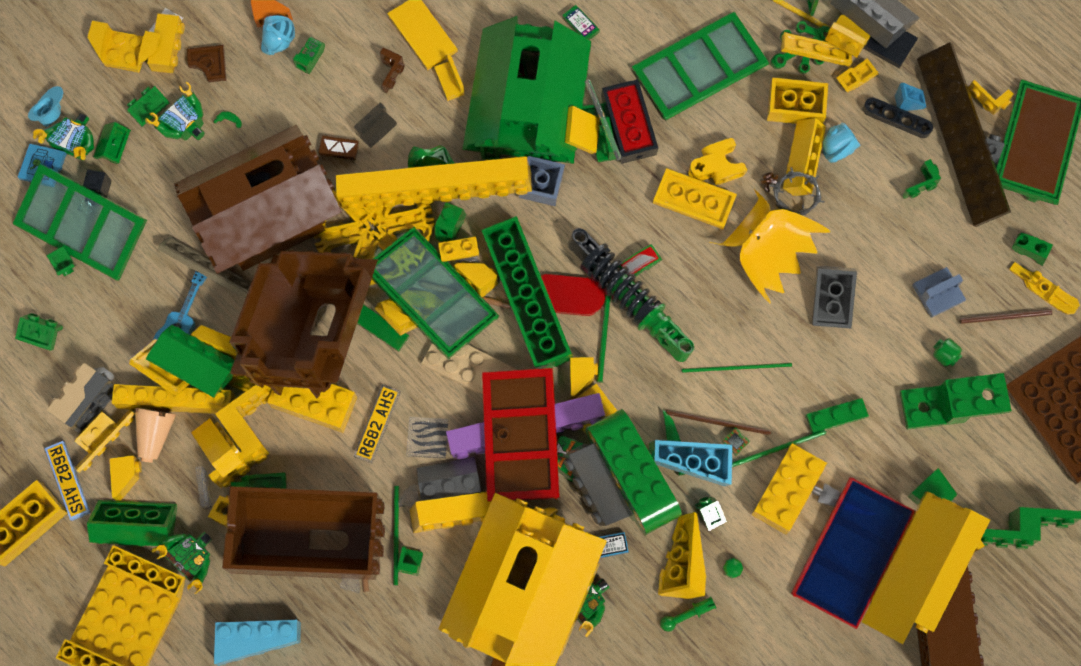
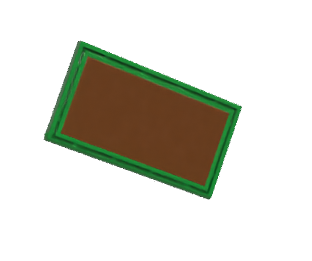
M1021 79L1003 140L1005 145L996 166L1003 189L1053 205L1059 204L1081 119L1080 97Z

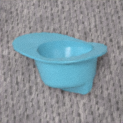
M59 86L49 89L37 104L30 109L28 118L32 121H39L45 127L56 121L61 114L59 102L63 97V89Z

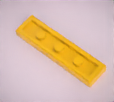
M785 32L782 35L781 52L848 67L852 64L851 54L829 42Z

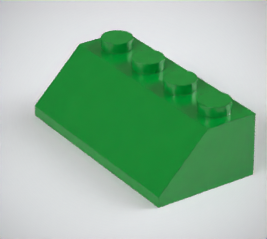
M172 324L161 333L146 357V360L213 398L218 395L234 376L230 374L235 361L232 357L221 353L214 347L198 340V338L189 335Z
M98 500L87 521L89 543L159 546L166 538L174 535L177 504Z

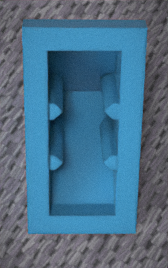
M906 83L899 85L895 93L898 108L905 111L927 108L923 90Z

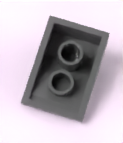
M816 265L813 326L852 328L857 270L855 268Z

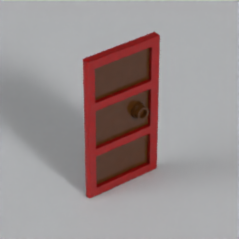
M553 368L482 372L487 502L492 501L495 493L513 501H516L517 498L521 500L560 498Z

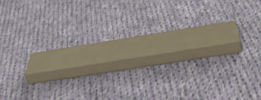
M168 237L159 244L158 250L246 298L252 283L250 280L230 269L217 274L208 257L172 237Z

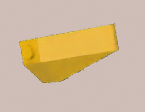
M693 512L681 515L678 518L672 536L674 542L671 551H667L665 557L668 559L665 570L661 569L659 576L658 595L685 599L705 596L706 572L697 513Z

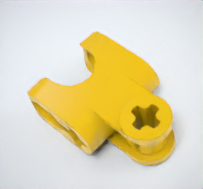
M729 138L704 147L701 150L703 157L696 158L691 162L688 176L700 181L713 178L715 185H720L743 177L748 170L744 163L733 164L727 161L725 155L733 152L736 146L735 140Z

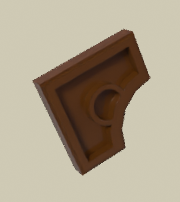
M223 45L187 49L189 68L202 71L206 75L208 83L227 81L225 49Z

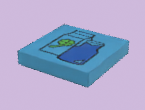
M29 144L18 178L31 182L39 164H43L60 173L67 155L66 152ZM45 175L41 185L55 188L57 181Z

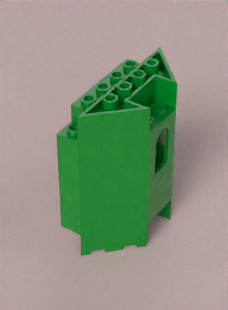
M515 16L483 28L462 150L481 152L482 160L501 159V155L527 158L531 156L552 162L574 164L577 148L565 143L568 108L575 106L583 110L592 41L556 20L554 21L553 28L549 26L536 27L531 24H518V17ZM522 51L540 53L536 80L517 78Z

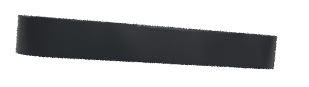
M877 98L867 99L863 106V111L867 116L919 138H927L933 131V124L929 120ZM871 104L875 105L873 110L869 109ZM888 110L892 111L894 113V117L887 118L884 112ZM909 118L911 125H904L902 119ZM923 126H926L925 132L921 131Z

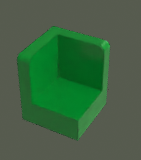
M402 546L397 567L398 572L418 576L423 552Z

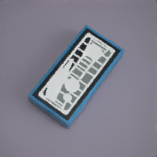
M625 532L599 537L607 541L600 558L629 553Z

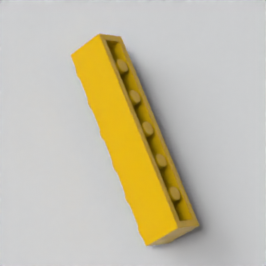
M114 384L112 404L117 409L136 410V408L156 411L215 414L235 400L236 396L231 390H221L213 398L196 388H185L175 396L165 388L158 386Z

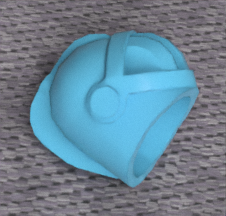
M269 16L264 19L261 45L263 53L274 55V53L284 51L289 47L295 37V27L292 20L284 16Z
M841 123L831 127L823 139V154L830 163H834L851 155L861 145L850 128L845 123Z

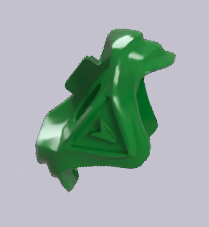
M441 145L431 149H422L414 146L408 154V168L455 164L448 150Z

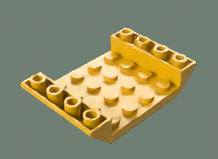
M113 545L104 562L108 567L71 639L64 640L56 656V659L71 666H148L182 598L185 577Z

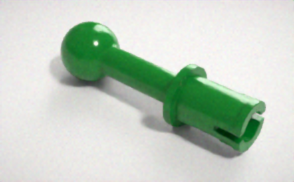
M710 596L696 604L692 603L693 608L674 617L664 616L660 621L662 630L671 632L675 629L676 624L695 615L701 618L700 615L716 609L717 607L712 597Z

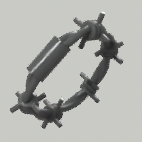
M790 167L791 171L783 176L776 185H770V187H773L776 200L775 205L779 209L791 211L789 206L781 199H778V193H784V191H780V186L785 179L789 178L792 183L791 178L805 177L808 179L805 184L809 182L816 188V195H810L814 197V202L810 208L806 209L802 205L803 209L791 212L806 216L819 202L825 203V201L821 200V192L816 181L819 175L815 178L813 175L794 172L792 167Z

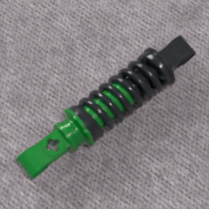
M581 228L575 229L568 241V248L582 261L580 269L588 274L594 282H598L599 288L605 289V294L612 296L614 303H620V310L626 311L628 318H634L632 322L638 327L639 331L646 328L650 332V336L655 337L659 344L676 361L685 362L694 351L695 346L679 326L674 324L672 318L669 315L666 316L663 312L666 305L657 300L656 296L649 298L647 295L650 293V290L648 288H645L643 291L640 289L643 286V282L638 281L635 283L636 275L630 274L628 276L629 268L627 266L618 270L622 264L620 259L611 263L615 253L610 252L611 250L606 243L599 246L586 230Z

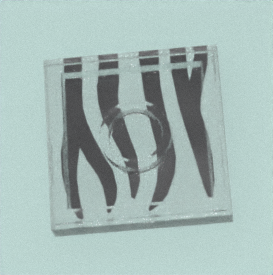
M409 417L406 456L446 459V431H448L449 420Z

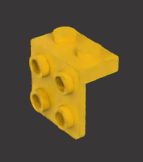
M840 15L836 23L832 24L825 41L857 58L871 36L848 17Z

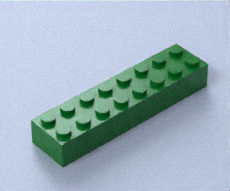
M515 216L481 230L535 369L553 368L570 361L573 355L518 217Z

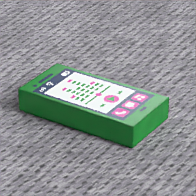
M577 5L562 15V19L576 33L588 40L600 32V29Z

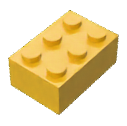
M772 78L769 87L767 121L797 124L798 120L817 118L821 123H824L827 110L828 83Z

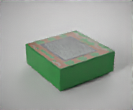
M737 428L722 440L723 444L732 445V453L735 456L750 442Z

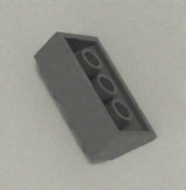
M595 443L582 444L563 455L565 459L564 465L568 471L572 472L574 476L573 482L578 489H581L583 493L582 499L586 506L591 508L593 512L591 516L596 524L607 526L632 515Z

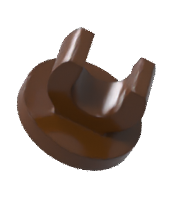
M773 172L762 175L763 178L760 179V183L764 184L763 187L766 192H770L769 185L771 183L776 185L778 182L776 179L779 178L778 174H773Z

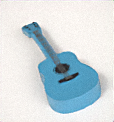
M197 271L195 272L191 281V288L180 313H169L166 323L157 331L154 339L158 340L161 333L171 324L179 327L189 335L193 333L196 324L188 316V312L199 286L203 285L207 278L206 276Z

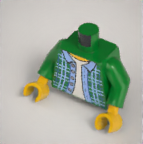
M185 82L188 85V90L183 91L181 86H179V90L182 93H186L187 96L182 95L159 118L155 113H149L154 117V121L151 122L145 118V122L149 125H155L154 128L166 138L177 140L181 138L186 141L193 136L196 140H200L205 134L201 129L204 124L202 120L204 116L202 105L195 93L190 91L191 85Z
M79 113L75 121L64 118L61 122L50 128L33 131V139L38 138L39 143L42 144L47 139L46 141L52 148L64 151L66 154L81 161L85 160L86 155L94 149L93 134L86 126L89 118Z

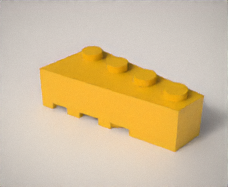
M487 492L415 502L409 510L413 533L440 528L447 529L461 524L462 526H467L477 521L483 523L491 502H487Z

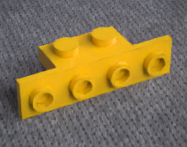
M129 409L115 423L101 411L74 439L78 445L88 452L75 469L79 473L82 470L86 471L93 463L91 460L96 455L100 456L107 447L105 445L110 440L113 442L120 435L119 430L123 426L127 427L134 420L133 415L135 413Z

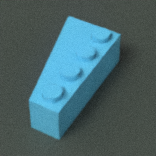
M662 440L649 442V452L656 465L721 486L732 485V445Z
M298 620L215 622L214 664L221 666L226 663L301 643V622Z

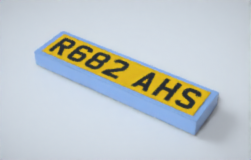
M61 441L45 448L70 520L73 521L90 514V509L66 443Z

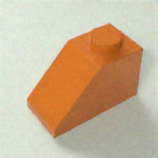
M250 0L257 28L263 27L264 19L269 16H284L293 20L290 9L276 0Z

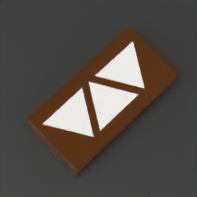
M322 135L319 155L356 160L359 141Z

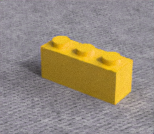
M157 14L154 32L160 33L161 37L157 51L148 58L147 63L151 71L174 73V68L178 65L177 53L181 49V34H184L185 25L182 23L180 16Z

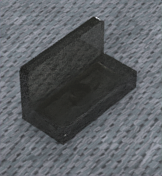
M380 102L354 126L356 135L372 148L397 125V122L387 113L386 107Z

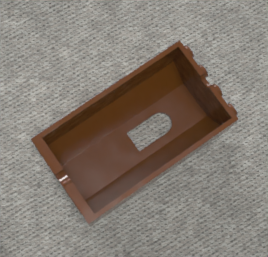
M230 486L227 515L228 528L225 535L222 569L230 574L376 580L377 575L380 574V557H383L384 545H382L381 537H385V525L382 522L385 503L377 492ZM310 530L343 531L348 535V545L342 550L309 549Z

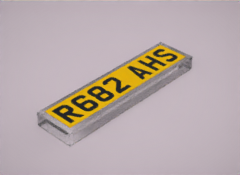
M382 384L354 453V458L373 464L401 394L400 390Z

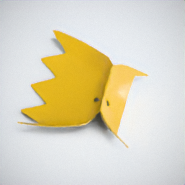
M754 189L759 199L753 209L723 243L718 245H742L740 252L741 265L759 293L771 304L764 288L784 293L779 273L801 274L796 252L817 254V249L810 233H830V230L816 221L788 210L770 211L767 201Z

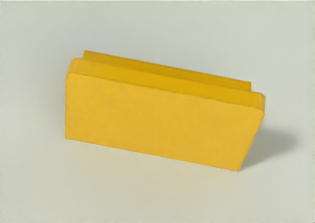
M451 55L447 56L448 62L434 67L447 101L465 95L463 83Z

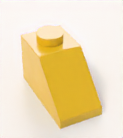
M457 263L454 265L455 270L482 298L498 285L496 271L491 267H487L484 263Z
M594 357L570 358L571 400L577 398L594 381V375H598V363H594Z
M135 456L110 458L112 498L117 501H121L140 479L139 473L142 472L141 461H138Z

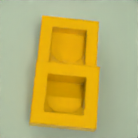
M867 58L856 67L846 70L836 79L848 93L877 76L878 71Z

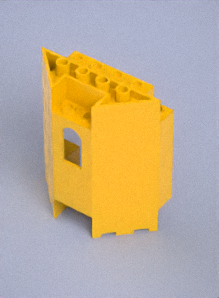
M495 493L438 629L449 634L448 636L453 640L463 643L465 648L472 647L505 662V666H556L559 656L564 652L600 565L598 561L607 541L583 531L585 527L574 522L572 525L565 523L566 519L556 514L553 517L546 515L547 511L535 506V509L527 507L528 502L518 498L516 501H513ZM529 546L536 550L538 559L525 590L506 581L518 552L521 548Z

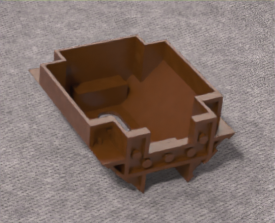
M297 125L174 183L176 195L190 219L192 229L199 238L217 274L236 264H239L242 271H245L273 257V255L279 254L281 251H285L324 232L323 224L326 223L325 221L342 213L332 192L335 188L331 180H326L324 175L327 173L323 165H318L317 160L319 158L315 150H310L309 148L312 144L308 136H304ZM274 160L281 161L284 164V169L279 175L254 187H251L245 175Z
M291 250L281 251L280 255H273L272 261L269 263H259L229 342L237 352L230 374L246 376L250 378L248 382L262 388L264 385L273 389L275 394L280 396L284 387L310 389L317 399L321 392H325L331 387L332 383H336L339 380L378 259H358L353 257L352 254L345 252L319 253ZM325 305H334L336 310L327 336L311 335L320 309Z

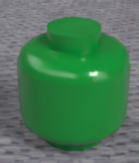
M947 338L944 341L940 339L933 346L935 349L933 357L944 367L949 365L952 367L963 356L961 354L962 348L951 338Z

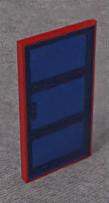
M849 477L791 595L857 629L915 510Z

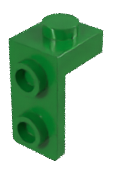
M931 159L925 161L920 168L926 181L906 189L902 195L904 199L908 197L911 199L915 198L922 191H931L938 186L937 184L941 180L939 169L936 164H933Z

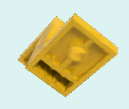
M257 385L253 386L215 413L241 449V455L238 457L243 462L224 478L217 470L209 474L211 480L220 488L230 486L236 477L247 474L251 470L250 467L256 463H262L267 459V455L270 454L244 418L246 415L253 414L262 403L267 404L272 392V388L264 385L263 388Z

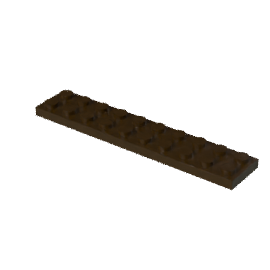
M949 42L918 57L917 61L973 226L977 227L1009 214L1011 210L954 46Z

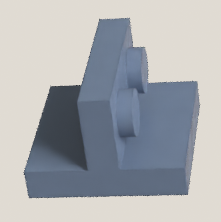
M947 267L912 285L931 318L966 301L959 288V285L963 282L960 274L953 277Z

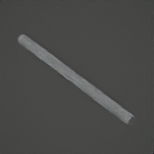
M588 79L585 83L616 160H621L622 157L592 83Z

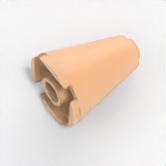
M136 408L137 456L141 457L143 462L153 463V459H158L176 414Z

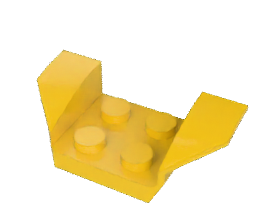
M92 20L87 38L106 67L139 73L143 62L157 51L161 34L145 31L144 36L113 31L108 23Z
M407 290L401 295L423 320L444 304L439 298L429 292ZM390 298L378 303L374 308L400 336L417 328Z

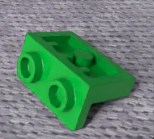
M156 86L152 89L147 87L141 92L142 97L138 101L134 98L127 104L128 109L126 112L141 127L146 124L145 118L149 119V121L153 118L149 113L157 115L170 104Z
M605 117L602 118L601 125L598 126L597 151L595 153L598 163L616 160L617 150L610 119Z
M29 313L20 317L15 339L51 351L54 350L57 333L63 330V326L57 324L58 322L55 320H44L37 314Z

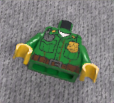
M205 531L196 540L190 534L186 535L184 533L169 536L159 546L152 549V552L157 550L160 552L157 559L165 556L191 582L187 586L188 590L195 586L196 592L194 594L201 591L202 583L207 576L210 565V553L204 547L213 540Z
M603 578L594 585L591 584L577 618L581 624L578 630L580 631L582 628L587 630L585 637H588L601 622L605 612V599L601 594L610 587Z

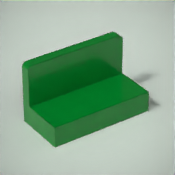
M116 122L105 124L93 158H104L114 164H119L131 130Z

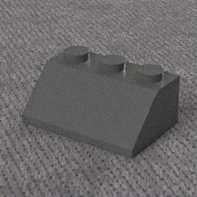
M475 457L417 468L421 501L481 493Z

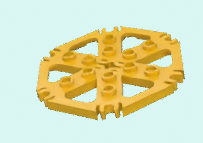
M332 190L339 207L354 222L329 228L324 223L325 231L314 236V239H322L319 243H315L319 253L331 252L334 247L358 242L353 257L373 259L378 247L383 251L398 239L394 234L407 232L413 227L422 230L423 236L429 242L435 227L434 218L426 217L433 212L429 204H423L422 202L416 203L417 209L390 214L392 207L377 206L375 209L358 208L356 211H348L343 208L336 192ZM370 224L373 226L378 225V232L370 231ZM420 245L417 252L411 253L403 246L389 258L396 265V269L391 273L382 274V277L387 282L406 278L407 275L403 270L408 275H411L408 267L413 265L418 269L419 266L415 260L422 264L426 251ZM371 280L370 285L376 284L373 280Z

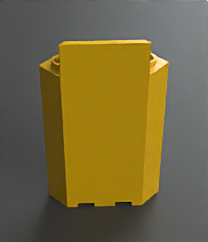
M928 491L925 492L861 622L901 644H904L914 622L917 623L915 626L917 629L925 633L928 630L934 632L990 519L971 509L963 508L952 501L944 498L941 499Z

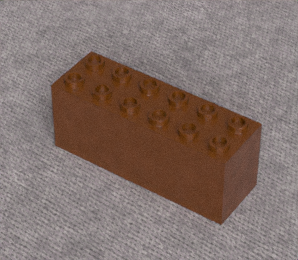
M968 565L935 631L928 630L925 633L917 629L921 666H984L983 656L979 652L981 638L976 630L978 616L977 613H974L973 608L975 594L971 592L970 585L973 578L971 571L968 570Z

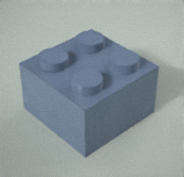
M528 156L532 192L519 195V198L556 206L565 164Z

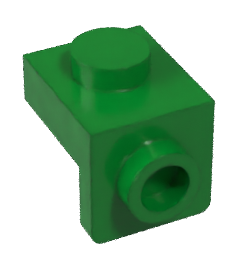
M64 246L46 255L58 276L63 274L65 277L74 271L73 267L76 264Z

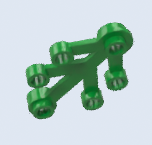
M800 21L796 24L795 30L800 34L805 32L815 36L811 39L825 41L826 37L823 36V32L828 34L830 27L822 26L817 29L807 26V23L804 21ZM799 25H803L804 30H800ZM784 30L783 32H781V34H780V39H781V41H782V35H783L784 32H785V33H790V34H792L790 30ZM790 53L775 54L771 58V66L774 69H781L786 65V61L796 55ZM802 56L801 64L798 66V71L801 74H805L810 70V58ZM777 58H781L782 63H778ZM813 59L816 65H821L825 62H818L817 59ZM802 65L806 66V71L802 70Z

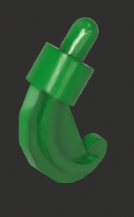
M221 112L213 121L216 124L226 119L236 123L237 128L242 127L240 118L231 112Z

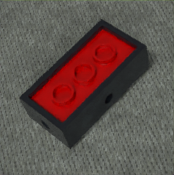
M638 79L602 88L601 98L606 116L610 119L620 163L624 164L657 155L659 147Z

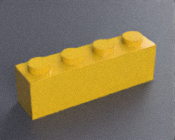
M817 118L797 121L786 174L791 171L790 167H792L794 172H801L816 177L826 126ZM805 177L791 178L792 183L789 178L784 180L783 189L792 196L810 195L813 192L814 185L809 182L805 184L808 180Z
M209 418L191 432L211 464L223 478L243 463L238 457L241 455L240 451L219 422L214 424Z

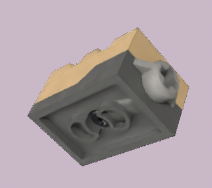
M85 363L76 368L73 374L75 378L62 386L61 391L63 393L59 398H53L47 409L49 413L79 434L107 406L112 399L114 384L111 382L114 379V375L104 367L93 369Z

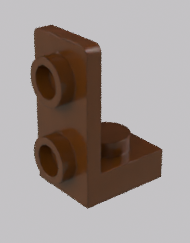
M383 47L380 51L381 61L387 67H392L382 83L383 92L387 94L389 89H393L395 86L396 77L403 72L405 64L401 55Z

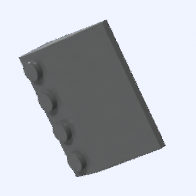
M832 0L830 3L885 48L891 45L920 18L898 0Z

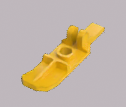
M1016 262L1010 267L1009 270L1023 279L1030 291L1057 310L1069 315L1074 314L1080 307L1077 298L1067 294L1060 289V286H1056L1043 277L1041 272L1037 270L1035 272L1028 271ZM1045 285L1047 290H1043L1041 286Z

